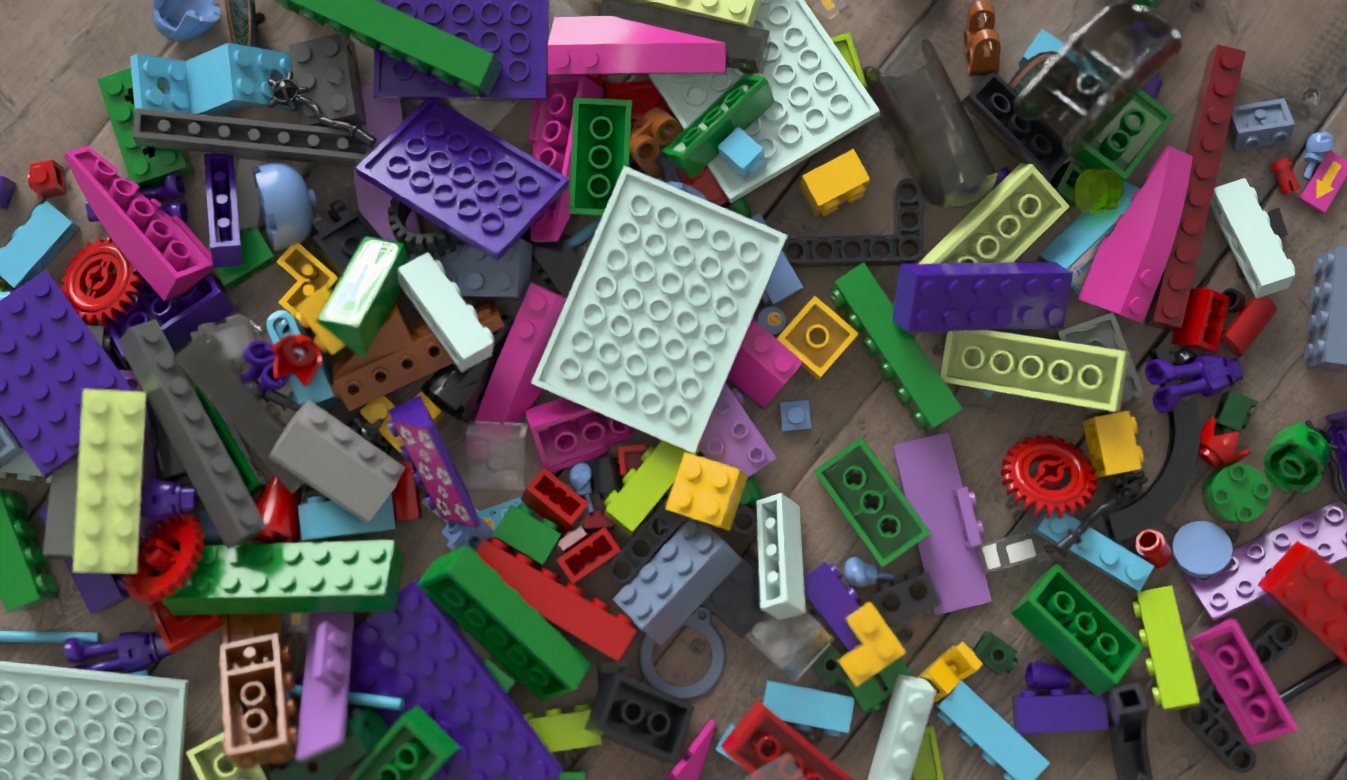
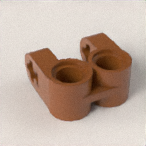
M977 1L968 9L963 36L968 76L988 75L992 70L997 74L999 73L1001 45L999 34L994 28V8L988 1ZM984 13L983 19H978V17H980V14Z
M656 107L649 110L643 117L642 127H635L630 130L629 158L643 174L658 179L663 172L654 161L660 153V145L667 146L684 130L683 127L662 108Z

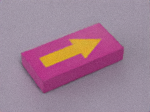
M1332 151L1326 153L1322 163L1318 164L1297 200L1320 214H1324L1347 177V160Z

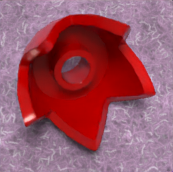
M288 335L280 339L270 349L275 354L273 365L275 379L295 374L298 380L307 387L314 378L318 367L323 364L320 348L315 341L305 335ZM295 350H301L304 354H299Z
M1214 416L1208 420L1200 432L1198 456L1212 468H1216L1218 465L1221 467L1233 465L1251 453L1248 449L1235 453L1239 432L1214 437L1216 424Z

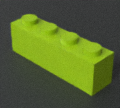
M664 440L661 441L656 449L650 446L640 458L644 462L637 471L632 468L622 480L626 484L619 493L614 490L604 501L603 504L607 508L603 514L631 536L674 484L684 453L697 456L701 451L697 446L695 453H692Z
M1172 585L1136 592L1137 601H1132L1136 619L1142 618L1144 629L1139 630L1142 645L1149 648L1151 658L1145 660L1149 677L1155 676L1157 687L1152 688L1156 706L1162 705L1163 712L1199 706V696Z
M591 703L574 705V711L563 713L562 707L544 710V716L533 717V712L522 713L550 752L602 745L603 743L601 736L584 729L592 710Z

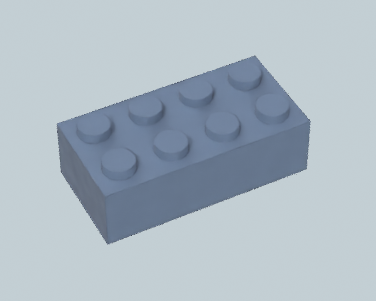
M518 239L499 261L494 260L467 242L463 246H460L458 243L455 244L457 250L452 253L449 248L446 249V255L442 257L435 252L434 261L438 260L442 264L446 273L445 276L450 283L454 282L458 286L463 300H524L530 286L533 244L523 239ZM415 253L410 255V262L418 258Z
M1336 246L1318 255V258L1313 263L1312 271L1313 275H1316L1315 286L1312 287L1310 292V303L1313 304L1312 315H1309L1307 320V331L1310 332L1309 343L1304 348V360H1307L1306 368L1342 373L1347 371V247Z
M690 518L613 600L646 634L661 646L736 568L742 559L705 523Z

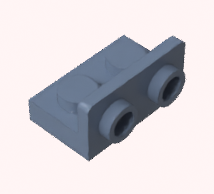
M1285 98L1233 106L1229 122L1235 135L1232 145L1234 151L1253 150L1259 147L1278 146L1290 142L1295 123Z

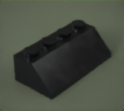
M994 70L961 101L968 112L975 116L987 128L989 133L995 136L1008 149L1010 154L1015 156L1021 163L1033 164L1047 181L1053 177L1074 152Z

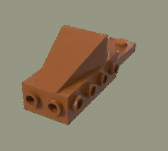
M397 299L366 356L362 358L349 348L338 361L332 363L333 374L330 375L332 381L330 386L337 400L343 399L348 411L454 363L422 317L415 321L414 326L410 327ZM483 301L473 306L477 313L478 321L483 328L487 327L492 333L505 327L495 301L489 303L488 301Z
M282 613L221 614V619L224 623L221 626L223 644L219 645L220 659L218 660V669L222 679L220 697L224 711L221 715V721L225 731V741L223 742L225 758L230 759L237 769L247 770L255 768L257 764L266 762L281 763L286 761L287 758L295 757L299 732L297 727L294 726L293 717L297 716L296 704L298 697L292 695V689H295L296 684L293 673L289 672V663L293 662V655L290 645L284 643Z

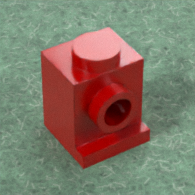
M54 160L29 163L28 184L31 190L37 193L38 199L67 194L63 166Z

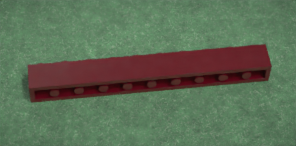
M1218 44L1208 54L1185 152L1193 156L1183 211L1167 264L1149 306L1145 323L1147 326L1170 332L1182 328L1246 51Z

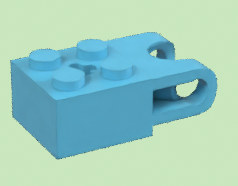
M277 311L267 319V330L274 345L288 335L301 334L310 337L307 329L287 311ZM280 319H283L281 322H279V323L277 324V327L275 328L276 323H277ZM290 326V330L285 333L286 328ZM320 349L323 364L318 367L310 384L305 387L295 374H292L288 381L293 391L289 392V394L292 395V401L298 404L310 400L315 405L328 409L344 401L342 398L337 400L331 389L330 384L332 381L330 375L333 373L323 351ZM295 350L299 354H304L301 350Z

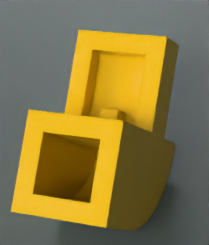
M962 642L957 646L953 645L942 653L917 678L926 679L936 691L932 703L934 704L947 696L961 680L976 672L983 663Z

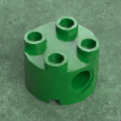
M1295 423L1290 427H1286L1277 432L1264 455L1265 476L1272 485L1282 491L1289 493L1292 490H1300L1299 493L1308 492L1315 488L1322 479L1329 463L1332 451L1331 446L1320 433L1308 428L1303 423Z
M1233 464L1216 469L1206 478L1202 487L1206 510L1215 519L1224 523H1244L1256 519L1265 511L1271 494V486L1266 481V478L1257 469L1244 464Z

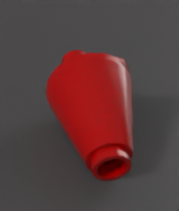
M284 467L278 468L277 473L273 474L255 503L266 528L249 541L260 540L264 544L299 543L298 506L301 505L302 481Z

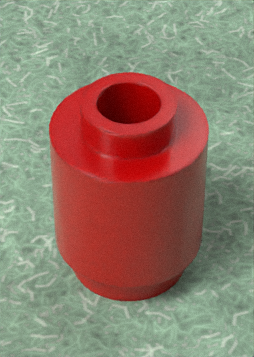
M1147 529L1137 536L1136 549L1143 560L1152 564L1154 568H1162L1171 561L1172 549L1159 531Z

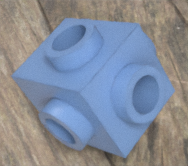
M479 517L482 526L478 528L448 521L441 533L449 540L446 545L453 551L465 545L476 551L483 539L488 540L495 530Z

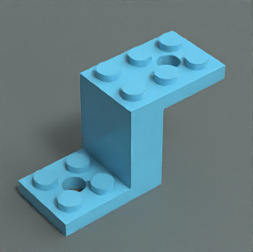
M226 43L187 61L143 54L130 56L135 108L219 117L226 116L248 106L298 112L297 102H295L296 111H292L289 106H283L279 103L273 108L268 106V103L273 99V87L268 84V80L271 79L270 74L276 78V81L286 79L288 72H293L290 53ZM157 80L163 84L164 94L158 89Z

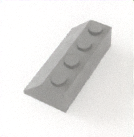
M307 400L291 417L269 458L366 524L372 520L394 490L405 469L403 465L310 400Z

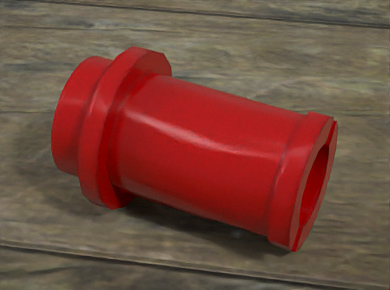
M1288 157L1271 163L1273 167L1271 173L1275 172L1282 195L1301 189L1291 167L1293 161L1290 162Z

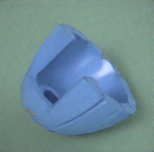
M154 0L153 23L156 30L166 38L186 41L194 39L211 29L219 20L221 10L217 7L218 4L215 3V0Z

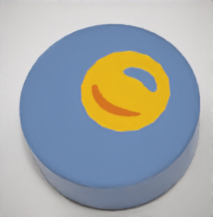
M766 307L759 313L757 323L771 335L776 336L784 330L786 316L777 307Z

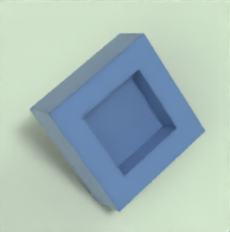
M809 400L779 403L782 432L812 429Z

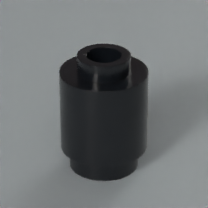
M617 457L594 459V466H592L594 495H600V500H606L614 490L618 493L622 490L620 466L617 464Z

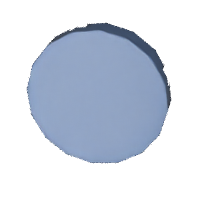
M1194 521L1182 526L1175 534L1171 548L1172 555L1176 560L1175 563L1179 569L1189 576L1200 579L1222 573L1229 565L1233 551L1231 539L1227 533L1216 524L1206 521Z

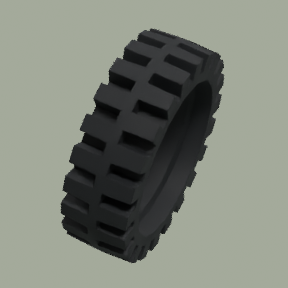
M392 197L390 201L391 207H388V222L396 240L404 243L406 251L411 255L415 253L417 257L429 253L434 258L435 252H437L442 257L446 255V249L449 248L452 253L457 250L455 244L458 243L460 246H463L466 243L446 229L429 234H418L409 231L406 227V220L413 209Z

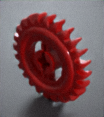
M107 237L105 240L101 238L96 239L94 245L89 242L86 244V250L79 249L77 251L78 257H72L69 260L71 266H66L64 269L67 275L61 277L60 282L64 285L60 289L86 325L98 326V320L99 323L108 326L107 316L114 321H118L116 317L117 310L125 315L128 314L124 308L125 303L136 306L130 296L131 294L142 296V293L134 287L135 285H145L146 283L137 277L140 273L128 261L111 237ZM114 267H116L117 275L112 273ZM84 284L89 288L87 294L85 293Z
M1036 435L1035 440L1026 437L1024 442H1016L1014 448L1008 449L1007 456L1003 458V467L1000 471L1001 476H1004L1002 485L1010 484L1006 492L1008 496L1011 493L1017 492L1014 504L1021 500L1026 501L1023 508L1024 512L1033 505L1035 506V517L1038 516L1042 509L1046 511L1047 520L1050 519L1053 510L1057 512L1059 520L1062 519L1065 509L1068 511L1069 517H1072L1076 507L1079 512H1082L1085 504L1089 505L1092 501V496L1096 493L1095 485L1098 479L1094 475L1096 469L1089 465L1091 459L1089 457H1082L1084 452L1082 449L1074 450L1072 442H1069L1067 445L1064 444L1063 438H1058L1057 441H1054L1051 435H1048L1046 440L1041 435ZM1040 459H1050L1039 464L1035 477L1032 479L1029 474V466ZM1067 470L1070 476V483L1067 487L1058 490L1064 472Z
M184 513L183 515L173 516L174 519L171 517L166 518V525L157 520L155 521L158 526L157 532L151 528H146L150 533L149 540L138 537L143 547L138 548L136 573H127L131 577L124 576L122 578L127 583L124 587L129 591L128 593L131 597L141 603L162 601L166 598V595H173L176 588L180 589L183 586L184 580H189L191 571H195L197 568L196 562L201 560L202 555L200 552L204 549V543L202 542L205 539L203 528L195 518ZM180 542V551L174 549L170 544ZM153 568L163 573V575L153 577Z

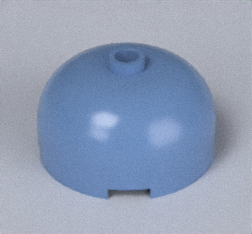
M271 162L253 166L252 173L255 187L258 188L259 205L274 252L288 249L297 243L301 244L306 240L313 228L312 207L317 206L313 189L308 190L301 174L294 167L286 163Z

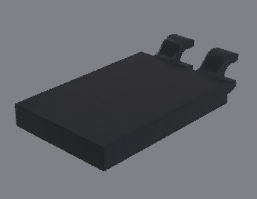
M338 199L330 204L332 209L328 211L330 218L337 223L328 227L322 217L316 212L313 214V228L310 234L314 236L311 242L313 246L341 277L364 237L383 238L359 210L351 214L343 201Z

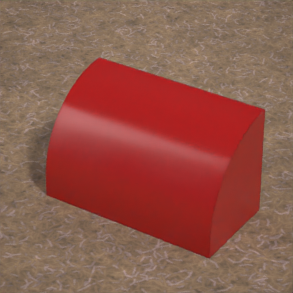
M1191 289L1182 328L1174 331L1171 344L1197 351L1217 353L1230 297L1212 289Z
M1252 295L1247 300L1245 307L1235 315L1221 333L1219 343L1240 358L1276 314L1277 308L1267 295L1257 299Z
M406 461L398 462L405 469L396 487L391 492L395 523L423 519L419 486L412 473L416 468L412 461L408 463Z
M545 468L526 487L520 499L541 517L560 526L558 530L563 534L574 526L589 505L588 502Z
M603 527L556 560L572 584H575L619 554L621 548L607 528Z

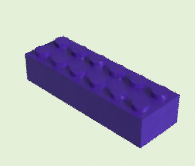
M1056 262L900 264L892 321L907 332L1063 328L1073 272Z

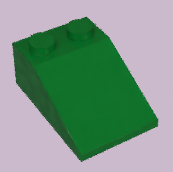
M1128 81L1078 144L1071 156L1112 188L1117 189L1129 177L1175 115L1132 82Z

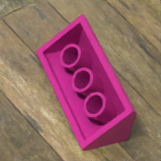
M1229 618L1189 640L1249 745L1298 730L1236 621Z

